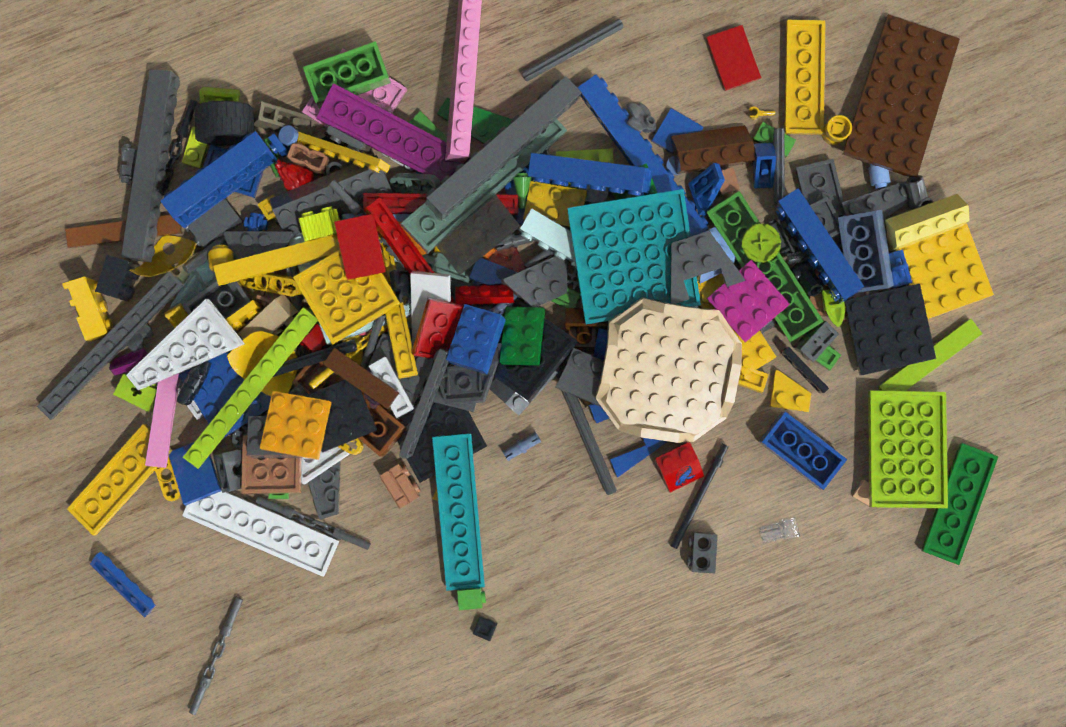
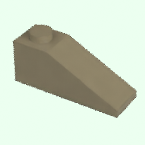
M262 101L254 109V126L280 132L284 126L290 125L297 129L298 132L313 136L315 121L306 114Z

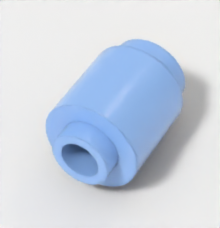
M870 164L868 169L871 186H875V189L886 188L887 184L890 183L889 170Z

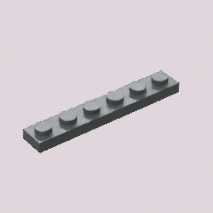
M447 347L436 351L433 361H435L434 365L426 376V379H428L426 386H423L419 396L421 399L419 404H416L414 407V417L406 428L408 433L399 446L401 450L399 456L404 459L413 456L447 368L448 361L446 358L449 352Z

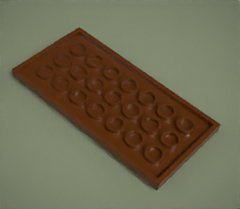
M888 14L852 122V131L847 138L842 155L907 177H917L960 38Z

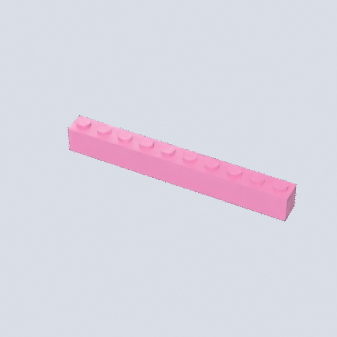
M458 0L446 161L464 163L469 157L482 0Z

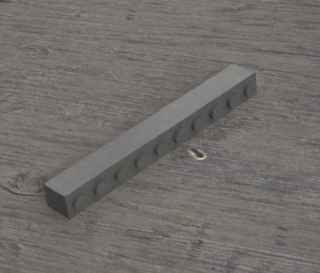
M149 71L121 257L130 261L152 262V257L155 253L154 242L157 237L160 202L163 198V183L166 179V163L169 160L168 149L172 140L171 130L174 124V110L177 105V90L180 86L179 76L172 71Z
M566 76L562 80H556L551 86L552 89L548 92H542L537 98L538 101L534 104L530 103L524 109V113L521 116L516 115L507 128L505 126L497 132L496 138L487 140L483 145V149L479 152L475 151L465 165L461 163L451 177L449 175L441 181V186L437 189L433 188L427 193L425 204L441 221L579 100L582 92Z

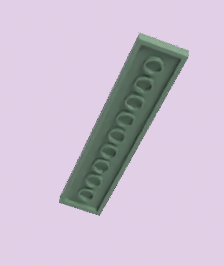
M556 119L442 221L424 203L401 223V226L428 254L506 186L518 173L522 172L530 164L531 153L542 154L567 132V129Z

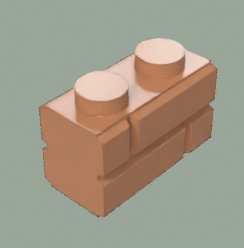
M401 464L396 465L379 476L399 509L420 497L419 492L421 491L416 482L412 483L408 477L411 475L408 468Z

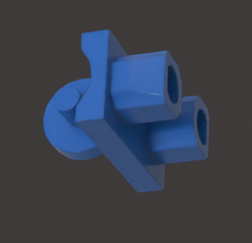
M903 249L889 253L894 283L892 288L912 283Z

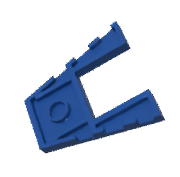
M597 405L589 406L596 423L609 419V416L602 407ZM643 438L645 446L610 459L616 476H621L668 441Z

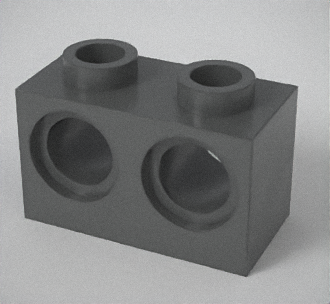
M692 532V536H689L688 548H691V555L687 557V567H690L691 572L715 574L718 538L716 533ZM700 538L707 539V545L703 548L698 547V540ZM700 557L706 559V564L703 567H698L696 564L697 559Z

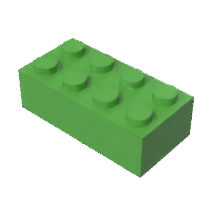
M376 41L303 67L313 98L319 109L322 107L333 83L355 95L391 83Z

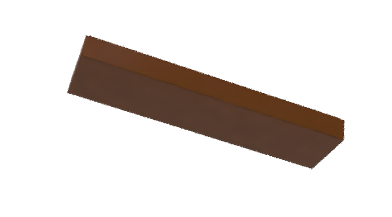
M336 348L332 350L323 364L387 409L390 408L399 395L397 390Z

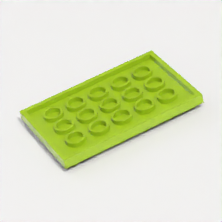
M868 391L869 507L948 508L946 392Z

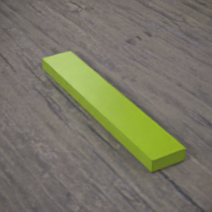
M968 319L933 345L936 359L906 365L878 386L881 391H906L983 333L972 319Z

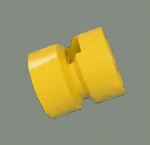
M842 115L832 117L824 125V134L822 135L824 141L830 145L842 143L851 134L852 124L850 120Z

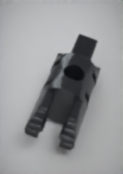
M205 361L191 368L177 397L179 404L188 406L192 403L206 380L212 363Z

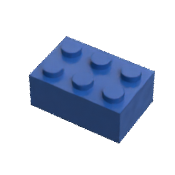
M465 304L446 360L453 365L488 375L506 319L501 314Z

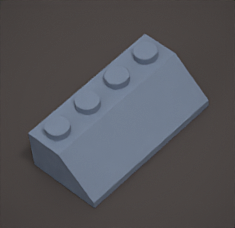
M882 210L838 217L844 257L864 285L859 292L894 286Z

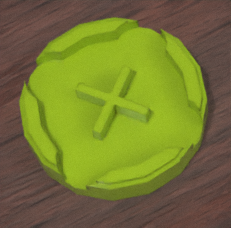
M756 224L746 230L742 238V248L749 259L764 263L777 256L781 249V238L774 227L768 224Z

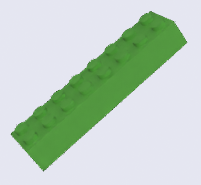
M738 191L707 211V214L743 268L751 259L743 251L742 238L746 230L751 226L761 223L741 192ZM779 252L770 261L764 263L753 261L790 303L787 308L775 317V320L790 342L824 322Z

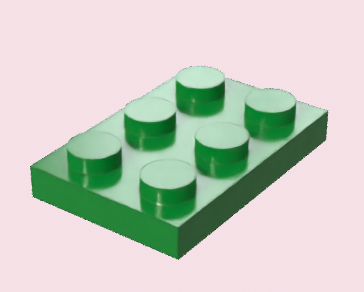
M506 307V321L503 328L500 354L501 364H540L545 317L544 308Z

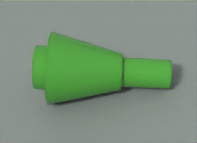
M518 173L513 178L518 195V208H525L531 177H528V173Z

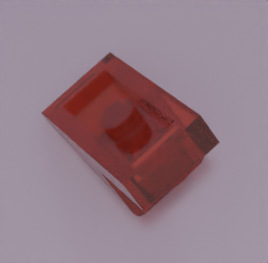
M517 247L510 261L507 260L508 256L497 253V255L492 254L490 261L516 272L525 270Z

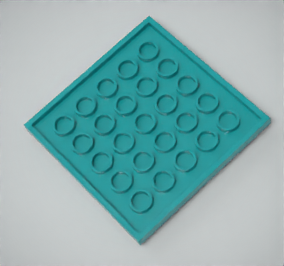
M684 189L567 208L585 324L609 321L619 313L631 307L630 305L642 297L670 303L671 243L691 237ZM697 276L684 280L689 300L677 303L676 305L689 307L701 305Z

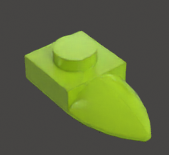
M823 290L821 294L824 311L827 312L832 323L840 327L845 315L844 301L842 303H839L838 300L835 302L829 294L831 290Z

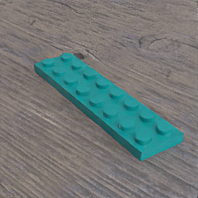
M471 433L433 436L446 591L485 587Z

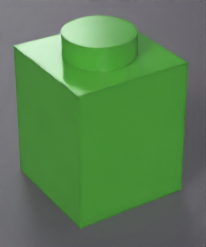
M481 588L457 590L459 610L480 609L483 607V603H486V594Z

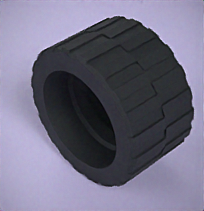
M209 101L197 104L194 107L195 139L198 142L211 145H237L243 140L244 136L254 132V109L249 104L236 101Z

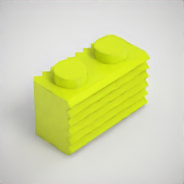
M332 206L321 209V213L313 214V211L301 214L302 218H298L305 242L337 234L334 222L340 221L337 209H332Z

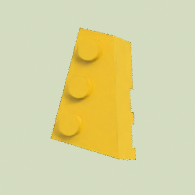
M81 277L62 283L64 289H69L72 300H69L71 306L76 307L78 314L76 319L85 340L92 342L104 338L114 326L112 320L108 319L106 312L108 311L107 303L102 299L101 293L95 292L97 280Z

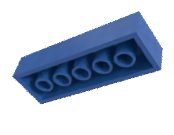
M256 131L244 136L240 143L230 146L225 154L214 158L206 168L199 169L191 179L184 180L176 190L166 193L161 203L172 218L183 228H186L220 201L227 198L276 162L277 159Z
M531 153L528 176L533 177V181L550 184V180H552V184L568 186L571 183L572 187L587 189V185H589L590 189L606 191V188H609V192L624 194L626 190L628 194L643 196L644 193L649 194L653 170L644 167Z
M799 188L780 199L776 206L777 211H775L778 218L786 222L788 233L791 237H796L798 248L802 253L806 252L809 257L807 260L810 266L818 270L820 281L823 285L827 284L830 288L829 294L835 302L838 300L839 303H842L858 293L864 285Z

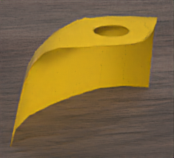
M163 236L154 246L155 253L152 257V262H144L139 267L129 271L139 276L151 277L173 270L192 257L197 243L182 237ZM166 243H172L175 247V251L170 255L165 254L163 251V246Z
M264 331L250 334L242 340L245 343L244 345L233 349L227 355L229 364L245 380L279 336ZM294 351L287 358V360L297 357ZM297 370L272 377L261 392L272 396V391L288 394Z

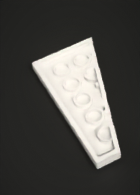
M205 299L126 376L137 390H141L238 348L245 343L209 299Z

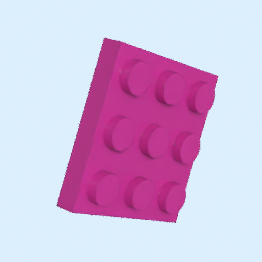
M752 260L739 270L746 281L728 287L724 283L707 298L715 309L721 312L728 324L744 342H747L790 305Z

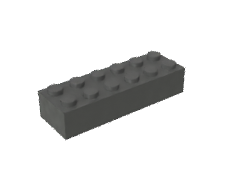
M354 164L270 198L272 210L283 232H294L295 235L302 233L298 218H302L301 214L313 211V214L321 213V209L332 206V209H337L339 219H341L342 214H353L348 209L347 204L329 186L333 180L363 209V193H393L385 172L379 171V173L369 170L368 166L361 168Z

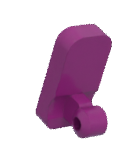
M142 348L119 356L111 361L109 370L113 375L130 371L148 353Z

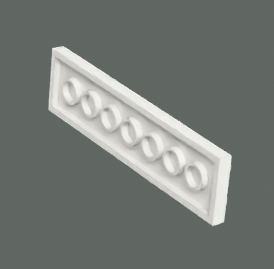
M222 490L187 505L182 515L323 577L340 541L229 492L222 493Z

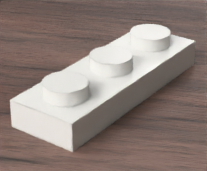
M387 357L369 365L373 375L399 392V395L390 406L396 418L415 409Z

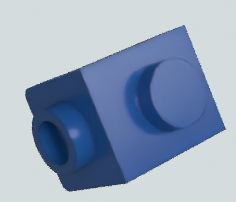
M275 133L268 137L272 142L269 146L275 154L279 152L283 158L288 155L291 146L281 143Z

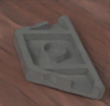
M224 231V236L229 249L233 251L234 260L287 247L290 239L294 238L295 233Z
M554 256L501 280V282L512 289L514 294L522 298L529 307H538L567 293L568 259L561 260Z

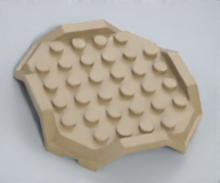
M642 297L630 305L631 307L608 321L607 346L601 379L595 398L616 428L621 432L642 438L677 443L694 442L728 417L735 401L742 366V343L718 309L695 308Z

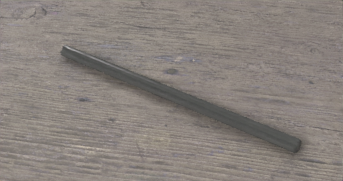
M563 362L555 370L557 372V379L559 378L562 368L564 366ZM563 391L607 495H611L617 489L578 397Z

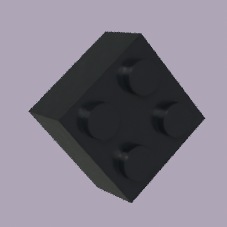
M107 255L95 292L129 302L135 293V281L140 277L129 270H134L139 265Z

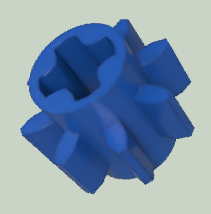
M250 213L249 218L245 217L243 226L248 228L247 231H267L268 222L264 220V215Z

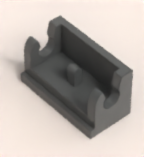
M824 321L809 330L793 348L802 353L805 359L814 362L839 333L827 321Z

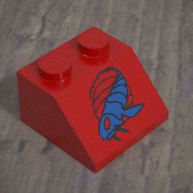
M685 442L653 458L670 493L704 477L699 459L690 442Z

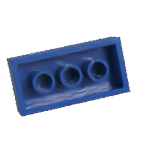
M786 411L778 415L758 441L820 490H824L847 461L844 456Z

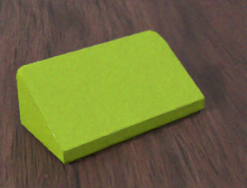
M202 87L199 90L200 103L209 101L239 102L240 90Z

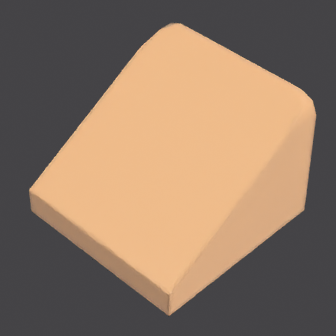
M861 480L852 496L868 506L869 482Z

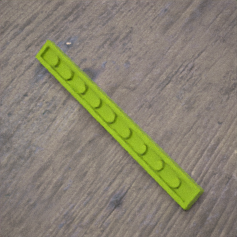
M305 307L300 310L183 456L185 460L197 469L200 468L316 324L318 319L312 312Z

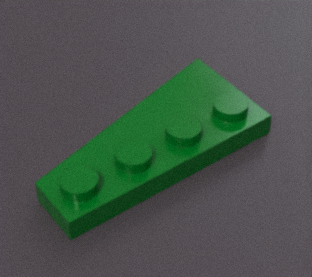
M446 98L437 112V115L446 121L449 120L450 98ZM473 106L471 137L484 144L487 140L496 138L497 132L504 126L507 128L511 124L512 119Z

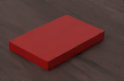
M743 25L706 37L724 91L761 79Z
M374 214L334 222L347 280L386 272Z
M427 298L411 353L414 356L433 359L437 350L445 347L450 349L464 305Z

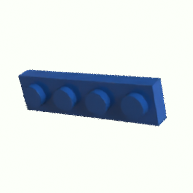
M101 551L95 555L90 565L144 618L149 615L156 606L153 600L145 595L136 583L126 577L125 573L118 569L108 556L104 555Z

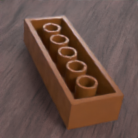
M325 361L304 367L292 383L295 386L300 384L308 394H311L345 379L334 372L315 389H312L308 383L328 368L323 365ZM362 392L377 431L358 439L378 456L385 457L406 431L407 425L399 418H396L383 405Z

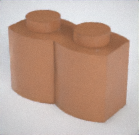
M296 143L291 145L287 155L294 164L309 168L312 172L319 175H326V167L331 163L325 154L319 151H310L304 145Z

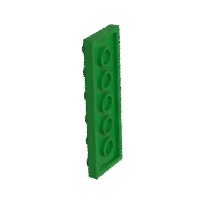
M964 443L959 444L947 477L948 508H936L921 549L922 552L960 565L998 456Z

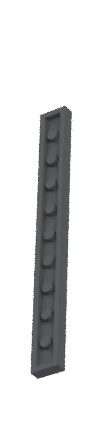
M168 271L37 407L50 420L54 419L185 284L172 271Z

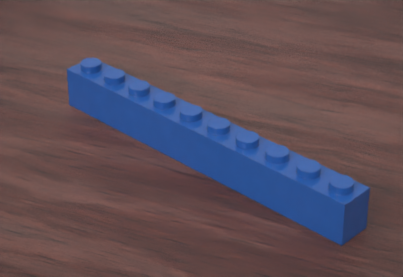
M594 75L578 87L582 92L580 97L630 166L638 167L647 163L648 169L653 170L652 179L657 193L683 189L680 184L677 186L673 179L675 177L672 172L664 168L662 165L664 162L661 157L653 153L651 143L647 139L642 138L640 135L641 131L639 132L627 124L630 118L629 113L625 108L621 109L618 105V98L613 92L610 94L607 90L608 85L602 77L599 78L597 75ZM685 197L690 236L706 232L709 229L707 227V220L696 212L697 208L692 200L688 201Z

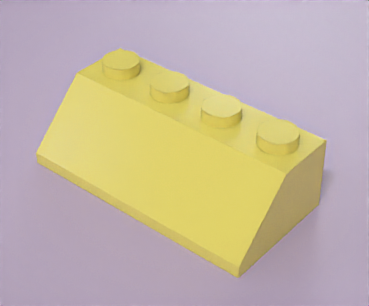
M958 194L886 219L889 251L893 252L902 247L963 226L969 221L968 204Z

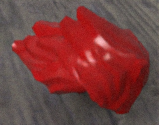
M279 159L276 161L275 168L287 191L314 181L313 172L300 165L281 162Z

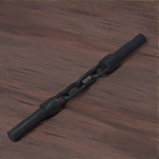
M192 99L189 102L182 124L176 133L178 139L173 143L169 153L170 161L165 169V173L167 170V172H170L169 178L166 177L163 183V196L166 188L168 189L173 175V165L181 154V143L183 138H187L188 128L194 114V107L198 103ZM175 146L180 147L177 156L175 154L172 155Z

